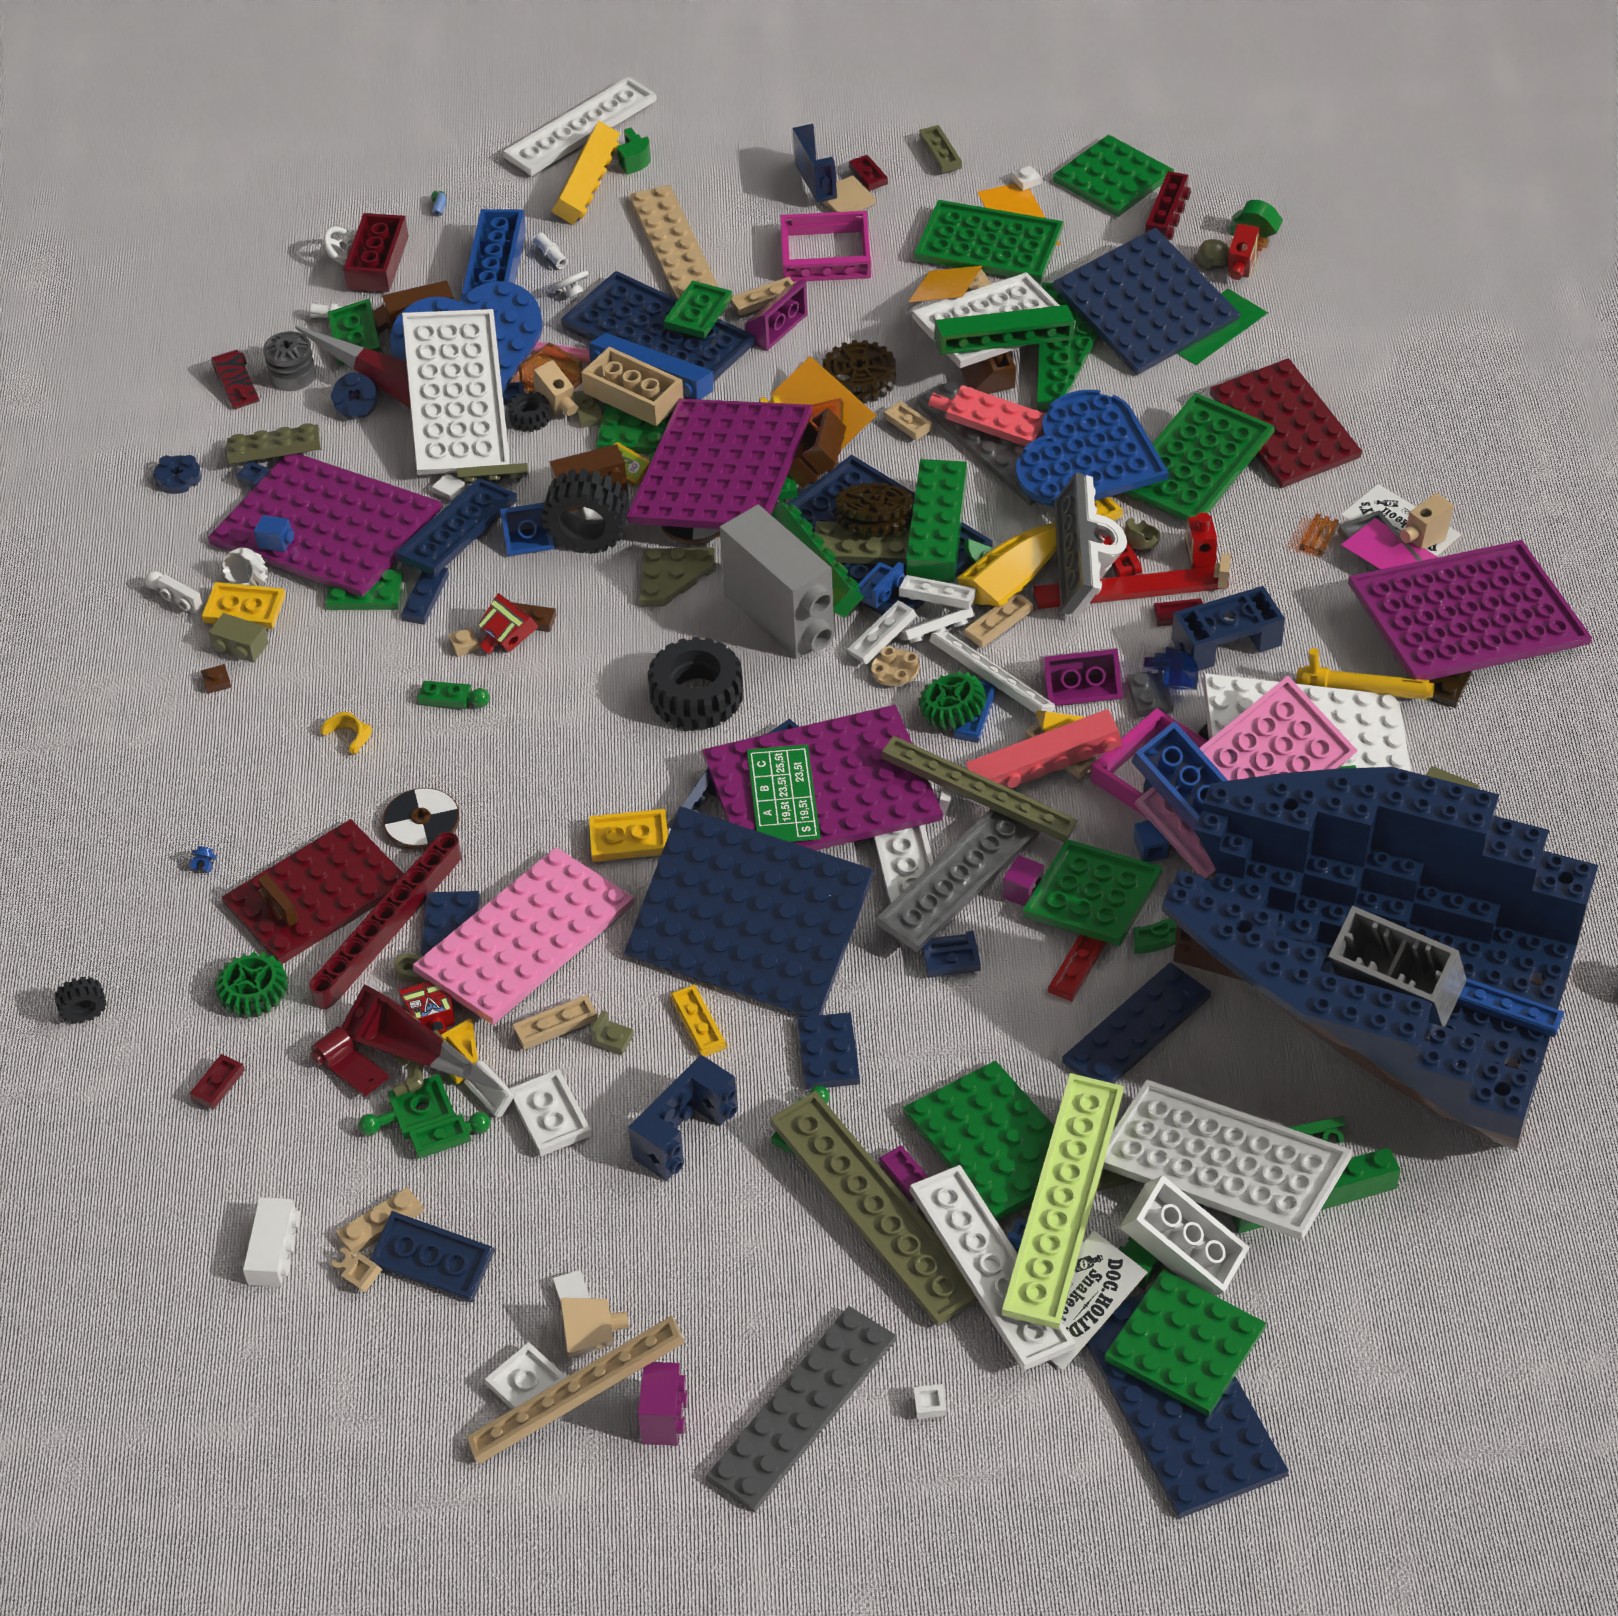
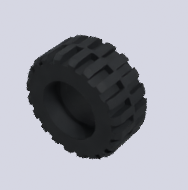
M692 637L691 640L683 638L678 640V643L674 644L672 642L668 644L665 650L661 649L655 655L656 658L652 659L649 665L650 669L648 670L650 702L655 713L660 715V718L668 723L670 721L672 726L677 728L682 726L685 730H693V728L705 730L708 726L716 727L720 725L722 720L724 722L732 717V713H736L739 709L744 691L741 662L732 649L729 647L726 649L725 644L719 641L715 643L710 638H705V640L699 637ZM691 679L712 681L711 684L701 688H685L679 685Z

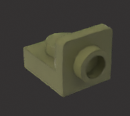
M603 1010L598 1018L593 1019L590 1025L593 1046L619 1055H623L634 1036L632 1028L609 1021L608 1012Z

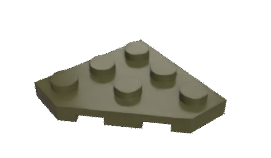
M643 549L640 591L641 607L666 606L672 601L673 596L679 592L683 594L697 584L696 580L704 574L708 576L714 572L715 549Z

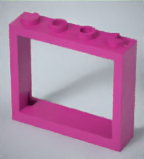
M867 211L780 215L784 278L790 277L793 282H798L802 279L806 281L871 278ZM861 232L863 256L789 259L788 236Z
M1156 708L1121 738V747L1105 752L1091 764L1090 781L1147 818L1134 804L1143 793L1113 773L1140 748L1174 721L1199 748L1207 740Z

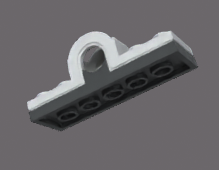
M1075 472L1054 500L1060 612L1068 615L1071 613V616L1078 617L1084 609H1087L1090 601L1095 595L1099 594L1102 587L1100 579L1109 570L1112 563L1121 555L1127 545L1126 535L1122 528L1112 519L1096 514L1097 507L1094 501L1096 490L1093 487V477L1088 475L1084 477V474ZM1101 535L1105 538L1109 535L1113 540V544L1105 545L1103 543L1105 539Z

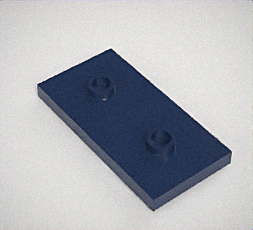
M391 1211L370 1260L385 1271L473 1302L495 1249L487 1244Z

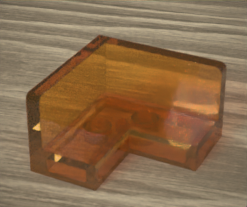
M548 342L518 365L520 382H523L525 389L534 393V369L553 360L575 389L582 383V361Z

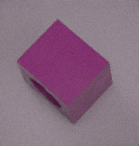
M1018 855L1003 877V898L1025 907L1044 876V865Z

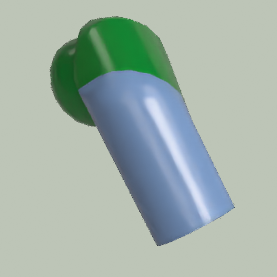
M434 191L431 195L432 201L435 202L432 213L441 216L446 205V194L444 191Z

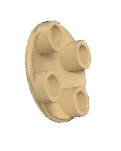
M891 646L884 647L881 650V654L871 664L873 678L887 686H899L910 682L917 676L920 669L918 655L915 652L895 649Z

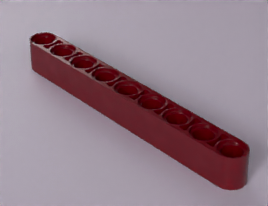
M445 832L437 836L309 982L313 1003L317 1008L328 1009L336 1004L426 901L427 892H433L460 862L461 850L456 834Z

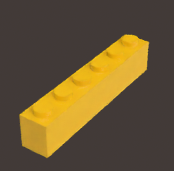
M598 120L551 211L552 213L574 225L578 218L582 220L588 210L585 205L589 206L594 197L591 193H595L601 183L598 179L601 180L607 171L604 166L608 167L613 158L611 153L614 154L617 146L620 144L617 142L620 135L619 132Z

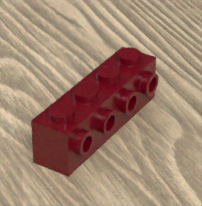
M1167 172L1146 222L1145 233L1156 227L1168 241L1173 240L1174 227H1178L1180 213L1183 214L1185 210V200L1188 201L1191 194V188L1188 187V174Z

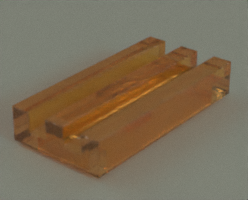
M1316 513L1300 543L1299 550L1322 556L1339 525V520L1334 519V521H1330L1328 516H1325L1323 519L1321 514ZM1318 524H1320V527L1317 533L1315 534L1310 546H1307ZM1330 527L1319 549H1316L1315 547L1325 528Z

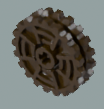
M852 340L850 344L844 342L841 343V347H833L832 352H828L826 359H823V368L863 404L868 403V400L877 401L879 396H887V391H892L893 384H896V359L893 358L891 351L887 352L886 346L880 347L877 342L872 344L868 343V340H863L862 342Z
M864 482L858 486L853 484L850 485L849 489L843 488L842 492H838L835 498L837 509L835 511L836 523L841 524L843 529L848 528L849 532L857 531L861 535L869 533L871 536H876L879 533L888 535V532H899V529H905L907 525L911 524L913 513L911 511L913 506L912 495L907 493V490L904 488L899 489L897 485L890 486L888 483L877 484V482H871V484Z

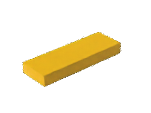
M695 984L670 993L671 1001L700 1055L706 1057L727 1049L726 1042Z

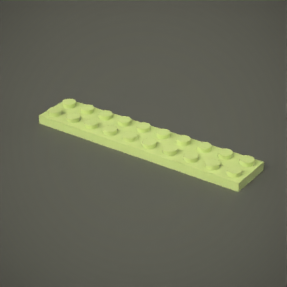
M1072 1073L1069 1074L1003 1304V1316L1059 1330L1124 1093V1086Z

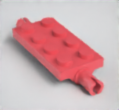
M961 385L955 398L952 399L933 393L929 400L928 407L946 412L945 419L1022 446H1026L1033 440L1043 436L1042 422L1043 416L1046 415L1045 413L975 390L971 387Z

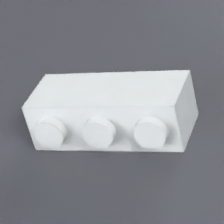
M259 1198L243 1268L248 1285L282 1287L284 1276H288L290 1268L288 1255L289 1252H293L295 1246L293 1232L294 1228H298L300 1223V1212L295 1209L293 1199Z

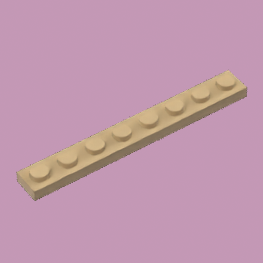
M671 1315L468 1435L467 1438L474 1459L481 1464L684 1344L685 1341L676 1320Z

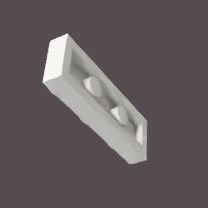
M906 575L899 587V596L908 597L912 600L928 601L933 604L954 606L958 609H969L976 597V588Z
M897 601L847 649L850 655L862 663L868 664L917 616L914 609Z
M972 607L969 609H958L903 629L899 633L901 641L910 640V643H915L923 640V635L929 632L932 634L945 632V627L953 624L954 627L968 623L967 618L974 616Z

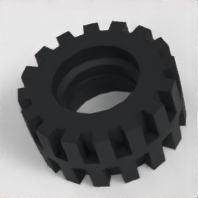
M529 391V393L521 392L522 395H515V399L511 398L508 404L510 422L512 426H515V429L519 430L521 428L523 432H526V430L534 432L533 429L538 431L541 429V426L545 427L549 423V402L544 395H540L539 392L534 394L533 391Z
M80 977V980L73 978L71 979L72 982L66 981L63 983V987L59 986L57 988L58 992L54 994L56 1007L60 1018L64 1019L67 1023L70 1020L72 1024H76L77 1021L84 1023L85 1020H94V1016L99 1017L101 1015L100 1011L104 1012L107 1003L104 991L97 979L94 981L91 977L88 979Z

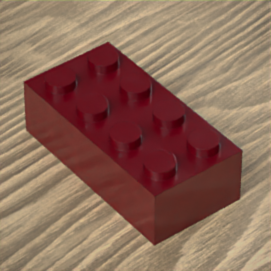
M363 213L343 268L347 289L390 292L409 237L406 216Z

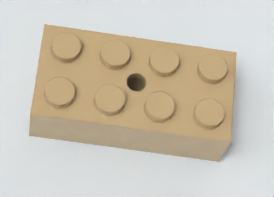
M608 347L581 372L585 394L656 427L675 409L679 399H684L682 379L611 347Z

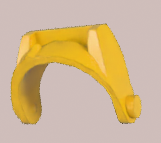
M349 711L333 715L320 728V732L324 736L340 728L356 731L358 735L349 746L351 754L358 753L360 747L364 745L372 733V728L369 724L366 725Z

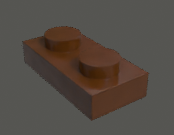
M512 602L534 620L538 625L536 630L551 631L556 618V608Z
M267 874L258 878L260 886L258 894L263 903H269L277 919H283L289 927L297 923L298 918L294 904Z

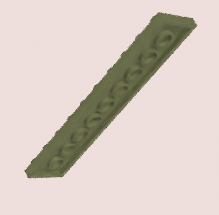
M816 1091L770 1118L771 1126L937 1327L979 1301L939 1237Z

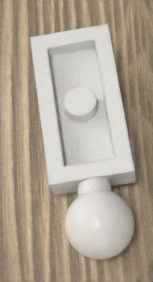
M151 571L146 575V585L152 590L161 589L160 593L165 600L172 601L183 610L190 611L197 616L204 610L200 593L166 574L162 575L158 571Z

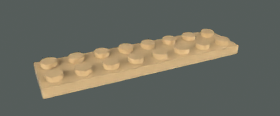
M659 186L629 194L632 207L674 298L679 299L692 280L718 287L671 186Z

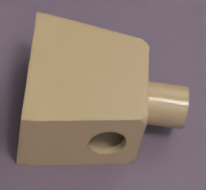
M551 360L534 369V394L539 392L540 395H544L548 399L550 413L553 416H558L564 412L568 416L575 414L578 406L574 403V387L557 364Z
M1438 493L1433 494L1410 511L1406 528L1400 531L1401 540L1404 543L1412 542L1420 549H1425L1445 541L1454 504Z
M561 1298L560 1306L567 1359L613 1345L612 1331L629 1329L627 1311L610 1313L607 1299Z

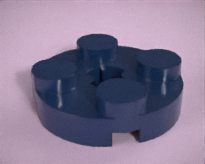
M349 372L335 383L331 393V400L336 410L349 419L363 418L371 414L377 405V388L367 376ZM360 391V394H358L360 396L359 400L354 399L350 401L351 392Z
M192 455L163 456L159 459V464L155 467L153 473L157 487H161L164 492L169 494L189 491V486L193 484L196 486L201 480L199 464Z

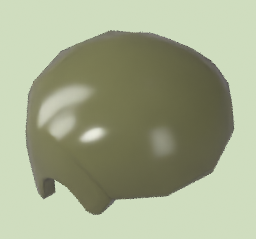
M1205 240L1197 250L1195 261L1206 270H1211L1214 266H1219L1222 269L1223 266L1228 264L1230 249L1221 240Z
M1133 518L1125 522L1124 533L1132 548L1147 550L1154 548L1159 543L1160 531L1155 526L1147 524L1145 520L1135 524Z

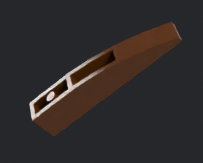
M1009 352L959 368L967 387L991 393L1015 388L1016 366Z

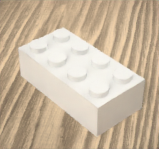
M1163 1175L1144 1185L1119 1227L1180 1278L1215 1296L1226 1291L1250 1248Z

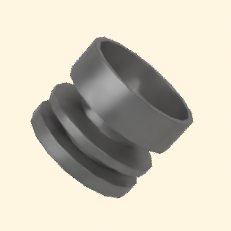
M294 331L280 332L271 336L265 342L263 350L271 384L275 388L283 391H296L307 387L314 381L316 370L310 340L304 334Z

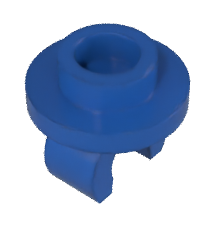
M198 846L197 850H192L191 855L195 857L191 860V869L197 871L199 863L204 862L203 871L210 873L212 870V862L210 860L217 859V855L212 854L213 849Z

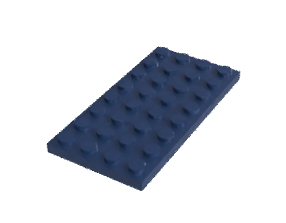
M618 271L612 273L561 318L562 326L591 340H595L608 333L713 371V382L756 343L755 335L719 318L705 339L664 328V320L678 299Z
M1147 1292L1124 1300L1087 1342L1086 1345L1178 1519L1288 1477L1289 1470L1236 1376L1208 1417L1105 1361L1106 1352Z

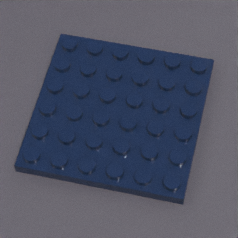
M1156 227L1056 279L1052 286L1136 375L1237 321L1240 317V313Z

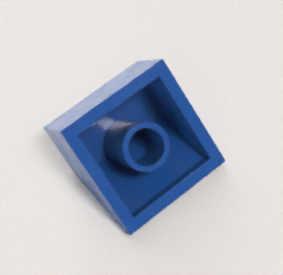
M545 502L500 509L508 556L555 549L553 536L549 537L546 533L548 528H543L542 526L543 519H541V514Z

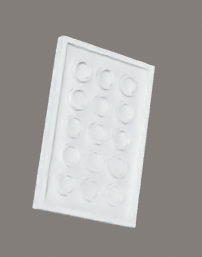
M1026 272L967 292L963 297L949 298L914 310L912 318L934 340L935 320L1060 305ZM1026 345L947 355L959 368H963Z

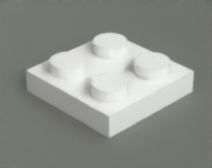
M528 1342L487 1376L485 1383L511 1409H514L567 1376Z

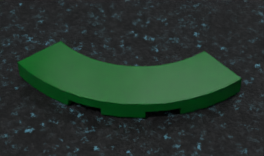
M1168 918L1152 925L1133 927L1134 954L1156 952L1177 943L1175 942L1176 923Z

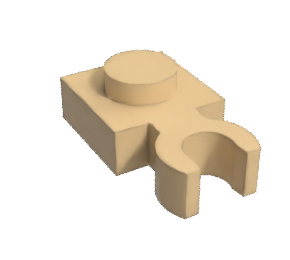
M341 1248L340 1251L345 1254V1259L340 1263L332 1260L331 1264L338 1271L343 1272L341 1276L345 1280L366 1292L383 1269L359 1252L354 1256L348 1249Z

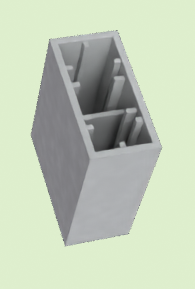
M759 504L721 525L720 540L725 596L795 659L811 650L819 651L828 646L835 632L832 568Z
M1355 906L1351 907L1328 956L1337 976L1431 1001L1432 1006L1428 1023L1443 1027L1446 1026L1467 981L1459 950Z

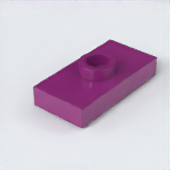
M902 1145L878 1158V1164L910 1202L914 1201L915 1199L910 1193V1185L929 1178Z

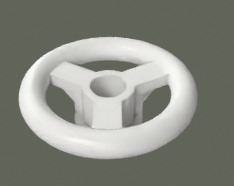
M330 227L325 231L323 237L327 254L331 259L345 265L349 254L347 244L350 242L352 245L354 236L344 228ZM333 233H339L344 236L342 240L338 241L330 238Z
M582 271L551 286L549 292L556 293L561 291L565 293L567 299L583 292L578 282L587 278L589 272Z

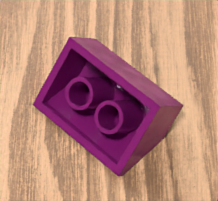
M802 279L785 288L745 323V331L756 336L755 346L768 351L808 315L806 280Z
M1117 648L1040 656L1046 698L1055 706L1123 698Z

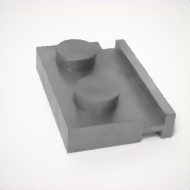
M1162 669L1158 670V673L1148 671L1127 675L1126 682L1138 717L1148 716L1156 708L1161 711L1169 710L1170 713L1173 712L1174 704Z

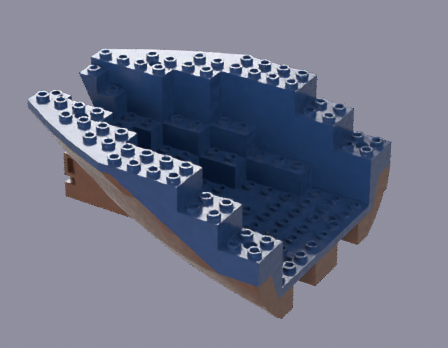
M1395 767L1340 768L1280 773L1210 784L1203 802L1201 815L1194 830L1216 868L1217 874L1214 881L1205 880V877L1178 870L1174 882L1170 884L1163 901L1162 911L1176 923L1175 942L1177 943L1174 948V962L1247 982L1319 1039L1379 1080L1439 1115L1455 1120L1517 1152L1551 1036L1455 1004L1445 1027L1428 1023L1432 1006L1431 1001L1337 976L1328 956L1351 907L1355 906L1459 950L1466 978L1559 1009L1587 913L1598 865L1545 851L1549 833L1548 829L1495 816L1500 794Z

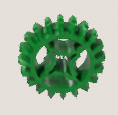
M958 671L956 674L949 672L946 676L940 674L939 679H932V684H926L925 690L920 692L919 706L922 717H924L929 725H934L936 729L942 727L946 731L949 727H952L954 730L960 725L965 727V723L973 722L974 717H979L980 711L985 709L986 695L984 687L976 676H971L969 672L962 674L961 671Z
M255 951L248 956L242 953L240 958L233 956L232 963L224 962V969L218 970V977L215 978V992L222 1007H226L229 1013L235 1012L238 1017L244 1013L248 1018L253 1013L260 1017L262 1011L270 1012L271 1006L279 1007V1000L285 999V991H287L288 987L287 974L283 969V965L280 961H276L273 955L268 957L265 952L257 956Z

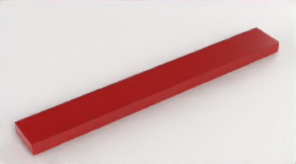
M1215 566L1100 579L1102 582L1101 590L1090 603L1226 588H1218L1219 578L1214 577ZM1059 583L1034 586L1037 609L1060 607Z

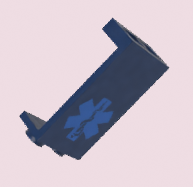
M813 123L793 127L795 165L816 202L836 199L835 161L833 157L816 160Z

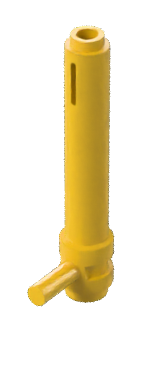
M1317 648L1309 650V666L1299 667L1296 675V684L1372 692L1380 695H1392L1393 697L1427 700V698H1432L1434 693V683H1429V680L1332 671L1330 668L1320 667L1319 650Z

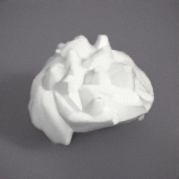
M240 547L225 555L222 562L223 573L226 574L225 578L230 583L257 586L258 583L263 584L265 579H268V576L265 574L267 567L263 565L265 561L261 558L260 554L253 552V550Z

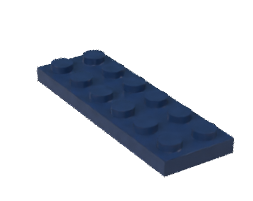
M478 478L395 552L396 560L430 575H437L501 516L500 509L510 508L517 502V493Z
M1169 962L1063 1055L1062 1063L1080 1076L1115 1084L1211 998V991Z

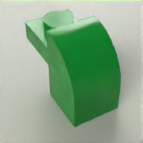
M631 127L624 129L625 144L617 146L618 164L628 175L647 167L651 156L648 136L641 138Z
M1248 200L1243 210L1237 211L1232 216L1228 228L1232 234H1235L1237 224L1259 227V240L1277 234L1283 219L1269 203L1262 200Z

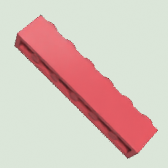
M1109 709L968 761L966 766L968 770L1007 788H1014L1030 780L1041 778L1046 774L1065 769L1070 765L1112 751L1115 748L1121 747L1122 742L1116 723Z

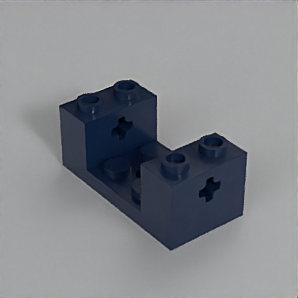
M1260 586L1174 612L1171 640L1191 672L1194 673L1215 666L1216 647L1227 642L1249 636L1259 653L1282 646L1285 618L1265 587ZM1229 617L1230 619H1234V620H1232V621H1227V620H1225V619H1223V618Z
M700 1055L628 1127L632 1159L665 1181L673 1174L679 1173L684 1165L681 1131L677 1127L683 1121L689 1120L694 1110L719 1126L727 1119H731L738 1109L735 1076L703 1055Z

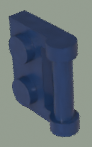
M974 930L965 931V934L935 937L922 947L928 977L981 971Z

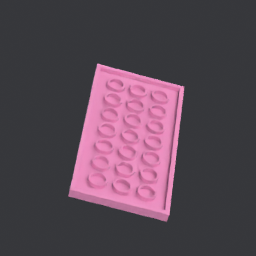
M1288 675L1200 747V750L1228 781L1280 773L1338 769L1358 751ZM1154 787L1150 788L1135 801L1134 804L1199 876L1205 877L1206 880L1217 871L1199 837Z
M555 847L413 964V971L494 1025L634 905V897Z

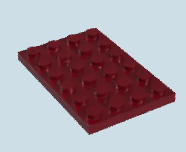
M1289 358L1210 387L1209 394L1214 401L1274 425V433L1256 456L1281 488L1361 458L1362 450Z
M349 819L223 895L222 900L224 905L271 956L273 955L276 961H280L283 964L374 908L404 873L352 819ZM265 874L272 879L295 906L298 922L290 927L283 919L278 920L272 911V906L269 903L264 904L259 897L258 890H260L258 878Z

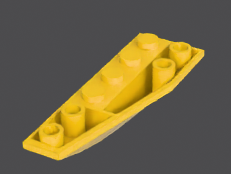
M1055 522L1027 530L1006 540L957 578L961 586L976 588V597L973 603L1000 607L1005 605L1008 599L1015 593L1022 591L1024 586L1033 579L1057 550Z

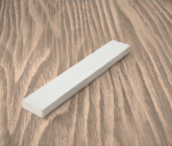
M938 632L931 635L929 640L931 643L1035 714L1038 710L1054 711L1055 705L949 632Z

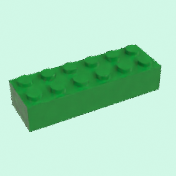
M920 459L906 557V575L955 583L967 485V462Z

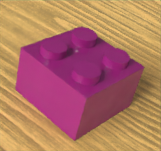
M652 1362L643 1367L638 1409L642 1444L678 1446L679 1434H684L685 1432L683 1408H687L688 1390H686V1375H681L680 1363Z

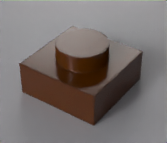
M225 664L201 670L207 694L231 688Z

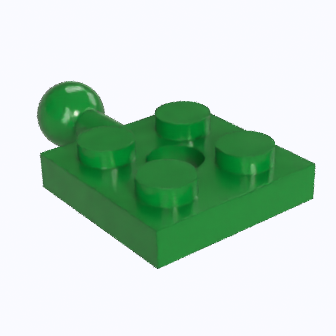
M437 1074L423 1079V1086L413 1093L408 1092L397 1097L394 1090L388 1091L387 1095L393 1111L379 1116L365 1114L359 1119L358 1128L362 1134L372 1136L379 1131L380 1126L397 1121L405 1140L410 1138L409 1131L456 1115L440 1075ZM421 1103H426L429 1105L424 1110L415 1109V1107Z

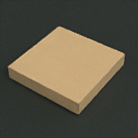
M850 176L836 182V199L822 201L832 212L860 211L874 205L875 197L854 176Z

